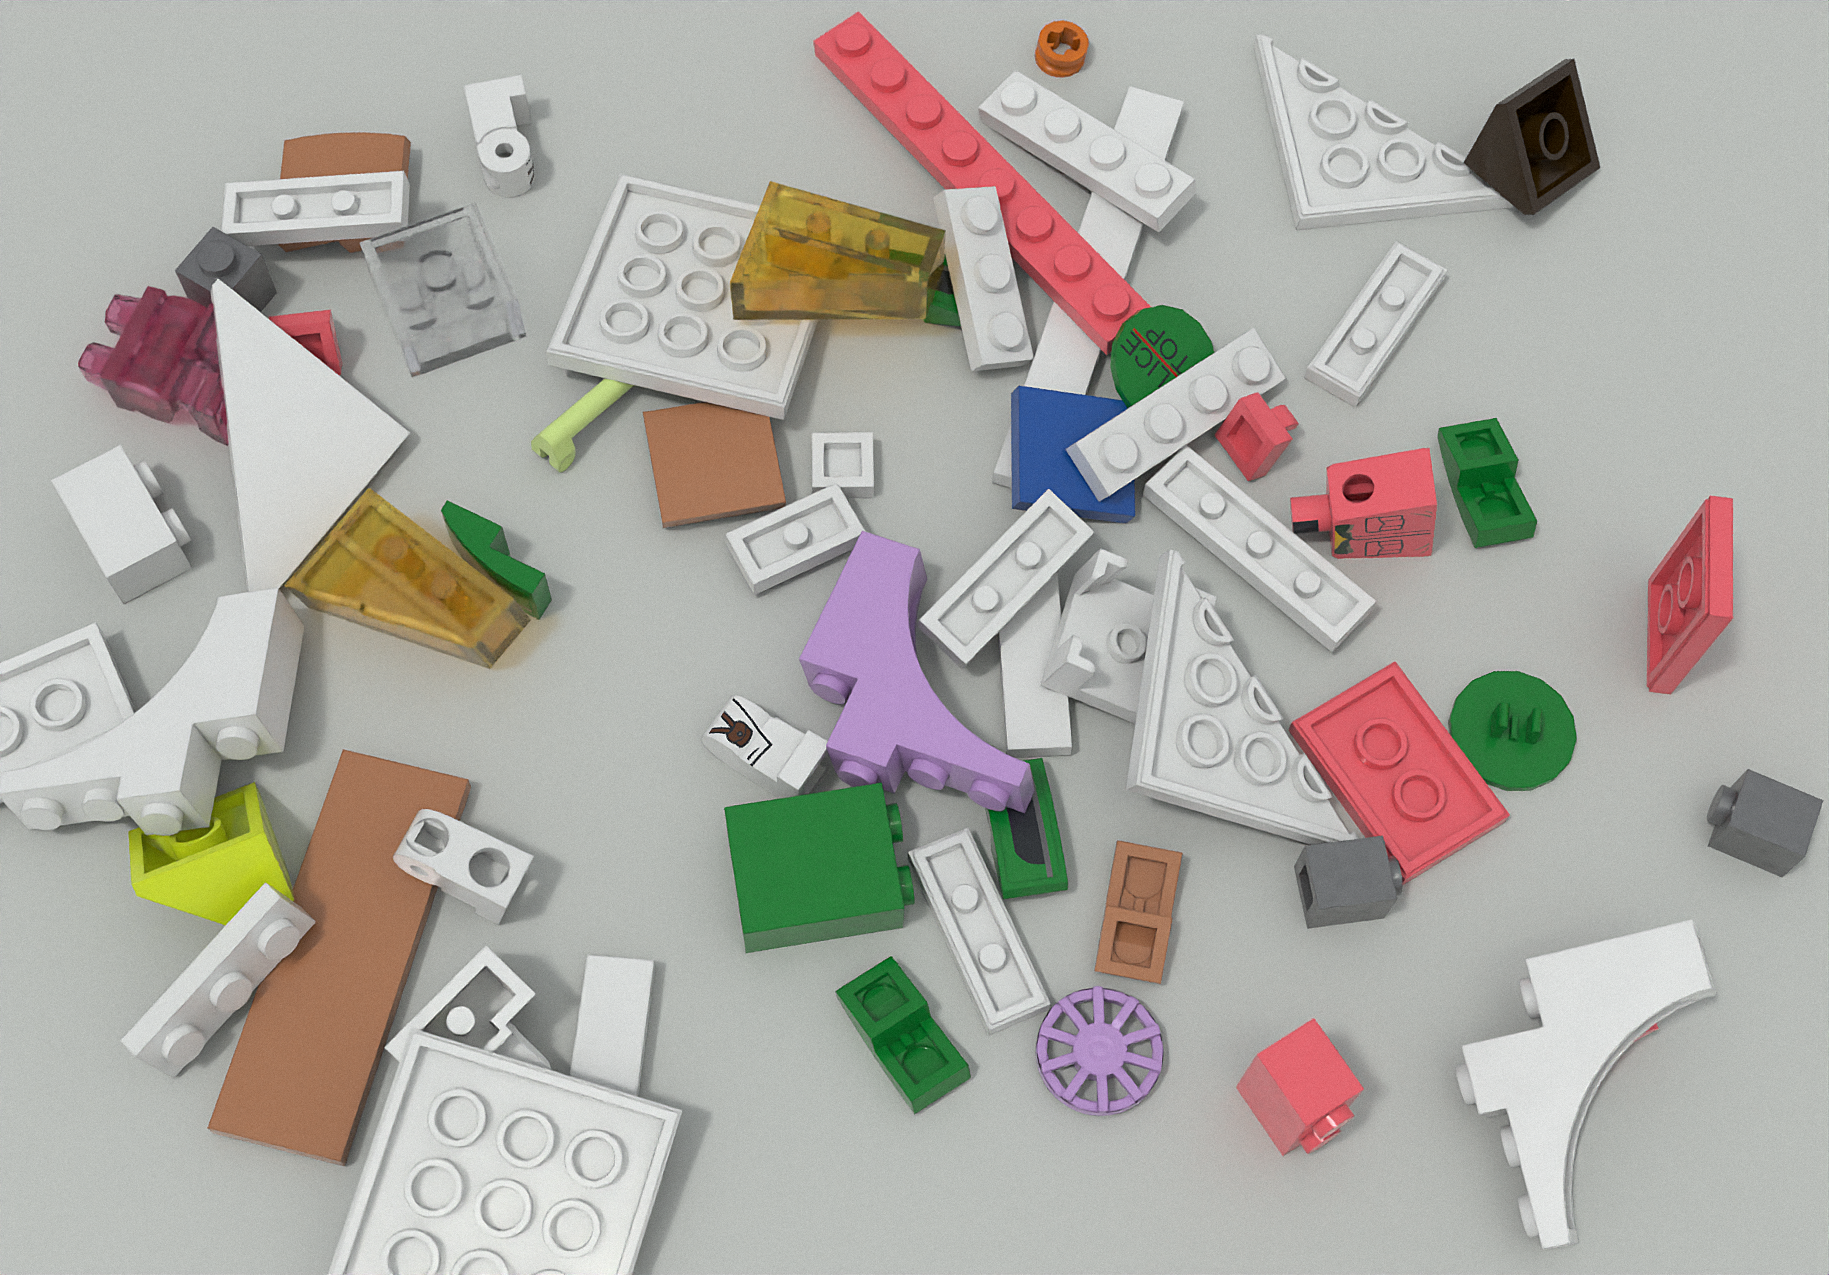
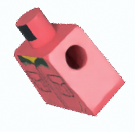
M1430 448L1332 464L1326 468V494L1290 498L1293 533L1306 534L1329 531L1331 554L1335 558L1424 557L1432 555L1437 499Z

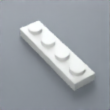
M1017 70L978 107L980 120L983 124L1157 232H1160L1196 194L1195 178Z
M1253 327L1066 448V451L1097 500L1101 501L1226 419L1240 398L1256 392L1262 395L1286 378Z
M1187 445L1145 484L1143 492L1145 498L1330 652H1333L1372 611L1376 603L1374 598Z

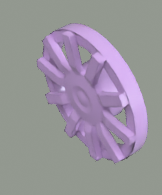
M1095 986L1065 996L1050 1009L1040 1026L1037 1036L1036 1062L1044 1084L1061 1103L1080 1113L1093 1116H1108L1129 1110L1140 1103L1152 1090L1162 1068L1163 1041L1159 1025L1156 1024L1151 1014L1137 999L1113 989ZM1093 1001L1094 1023L1087 1024L1074 1006ZM1104 1002L1122 1007L1111 1025L1104 1023ZM1064 1012L1079 1032L1076 1036L1052 1028L1055 1021ZM1130 1014H1133L1144 1028L1123 1036L1120 1029ZM1048 1039L1071 1046V1053L1049 1060L1047 1054ZM1149 1039L1152 1059L1127 1052V1046ZM1124 1063L1149 1070L1139 1088L1122 1068ZM1073 1064L1078 1073L1065 1089L1052 1071ZM1115 1077L1129 1095L1123 1099L1108 1101L1107 1080ZM1086 1078L1096 1081L1097 1102L1081 1099L1075 1095Z

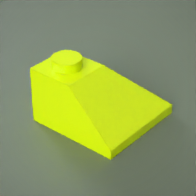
M255 782L215 797L209 827L183 830L168 836L146 835L140 827L128 831L131 885L138 897L223 925L229 923L265 882L290 900L295 901L286 863Z

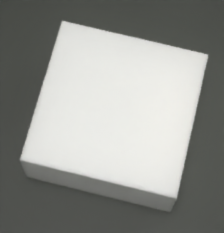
M812 432V494L838 483L846 498H874L873 432Z

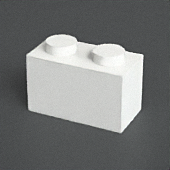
M121 444L51 480L105 577L123 605L192 569L181 549V546L191 542L188 533L173 508L160 513L153 499L163 494L161 487L145 460L133 466Z

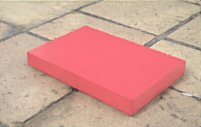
M1710 495L1708 499H1705L1648 579L1647 687H1649V692L1671 695L1733 619V498Z
M1396 661L1296 719L1288 729L1365 838L1383 836L1388 857L1395 856L1398 860L1402 874V886L1505 823L1510 816Z

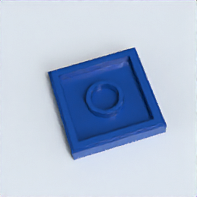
M1018 386L1011 393L1012 509L1027 511L1050 489L1079 518L1128 523L1135 517V479L1105 499L1098 501L1066 451V448L1127 410L1128 408L1123 400Z

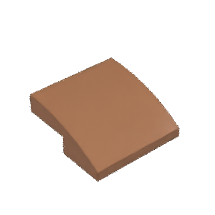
M369 132L329 133L284 140L280 179L404 171L408 179L411 142L403 135ZM402 236L277 245L285 252L338 241L349 253L402 242Z
M708 402L643 412L663 528L780 509L786 506L779 462L768 416Z

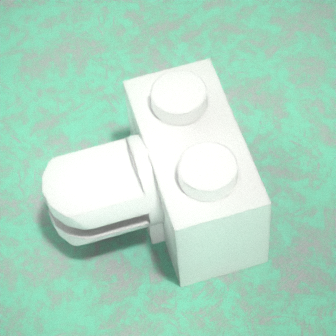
M487 946L384 1047L400 1062L410 1030L414 1028L551 1070L550 1063L546 1057L510 1021L535 996V993Z

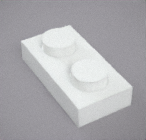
M835 483L726 533L725 536L728 549L753 594L756 595L852 550L861 532L865 530L838 483Z

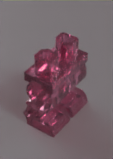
M147 286L141 298L115 294L105 311L104 322L109 331L120 335V338L114 348L96 342L87 344L78 361V367L85 379L107 390L118 408L131 412L137 410L150 418L165 423H170L175 414L181 409L187 410L198 424L201 432L213 440L228 446L227 416L219 368L213 303H210L208 308L194 300L182 296H167L165 290L152 286Z

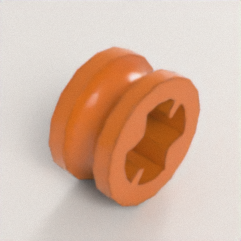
M1064 20L1053 21L1045 25L1040 31L1035 51L1036 64L1044 73L1059 78L1072 76L1084 65L1089 45L1087 34L1078 25ZM1060 43L1070 46V49H1067L1063 55L1053 51V49L1059 47Z

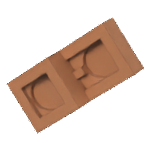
M1116 841L1094 971L1161 984L1182 852Z

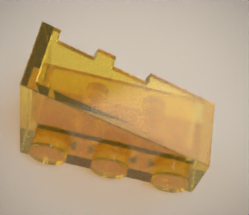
M770 181L730 280L733 320L926 319L944 270L946 230Z
M371 488L365 491L285 584V587L310 609L491 669L531 621L513 597Z

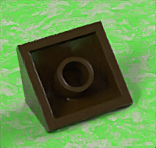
M1574 58L1564 59L1496 104L1463 162L1524 215L1536 214L1601 168Z

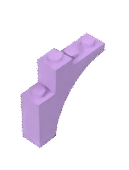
M862 531L799 658L809 687H811V690L816 695L835 704H844L847 700L826 744L837 776L851 787L882 783L883 790L895 794L906 771L911 779L927 788L941 790L946 785L968 793L971 800L987 809L1003 811L1005 807L1025 813L1035 791L1029 763L1001 752L964 727L946 709L932 690L921 670L917 658L916 624L918 607L923 588L927 582V576L920 549Z

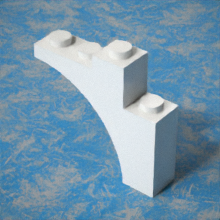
M279 588L218 597L216 608L208 627L196 648L180 670L150 701L124 722L78 749L32 766L2 772L0 777V799L29 830H52L61 825L97 820L110 822L126 816H131L146 835L168 836L183 830L209 827L221 761L228 759L246 760L257 755L284 751L304 632L303 623Z
M1692 919L1526 959L1530 977L1519 980L1521 993L1529 1018L1532 1020L1541 1017L1543 1027L1462 1046L1466 1063L1456 1065V1072L1463 1099L1467 1106L1476 1104L1478 1113L1482 1116L1492 1118L1508 1114L1510 1125L1500 1127L1504 1151L1511 1168L1519 1166L1522 1168L1528 1194L1518 1196L1519 1209L1528 1237L1539 1236L1542 1249H1556L1579 1244L1573 1215V1161L1585 1114L1601 1081L1624 1051L1654 1024L1680 1008L1700 999L1717 995L1699 931Z

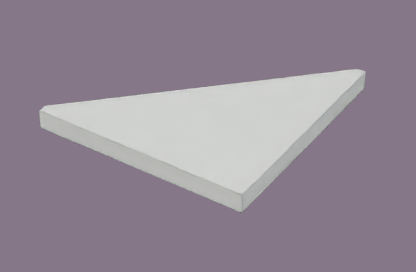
M1256 35L1254 52L1296 230L1514 207L1463 163L1466 157L1439 141L1434 145L1408 129V122L1371 99H1369L1368 103L1340 87V80L1304 58L1299 62L1273 46L1274 40L1267 35Z
M217 279L212 285L210 293L214 308L217 333L216 343L221 384L224 391L227 416L226 426L232 474H234L238 508L237 517L247 591L280 589L407 439L410 432L220 279Z
M1170 549L1159 557L1126 790L1310 845L1359 839L1354 831L1350 833L1347 831L1328 799L1332 798V795L1307 755L1305 753L1301 755L1298 753L1279 723L1283 717L1256 674L1251 677L1230 645L1234 639L1207 596L1202 599L1181 567L1185 561L1180 553Z

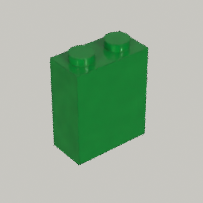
M882 783L724 807L746 953L903 928L904 906L915 904L913 883L909 865L897 867L893 843L903 842L901 817L897 803L886 805Z

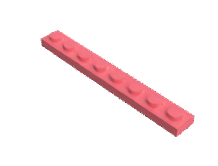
M859 11L813 41L815 56L945 189L996 186L1013 260L1106 355L1111 353L1112 343L1122 323L1138 310L1151 306Z

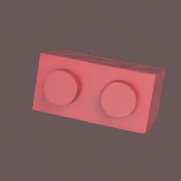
M1315 1018L1258 1053L1236 1086L1282 1156L1299 1145L1303 1147L1307 1154H1310L1336 1137L1341 1132L1340 1127L1355 1116L1349 1107L1364 1090Z

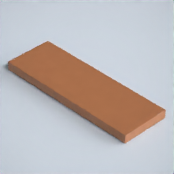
M343 749L293 887L295 900L293 902L306 911L316 923L300 939L297 947L288 956L283 958L258 985L207 1127L213 1134L345 1167L438 886L421 881L402 870L393 861V855L419 810H434L458 821L461 820L471 790L468 779Z

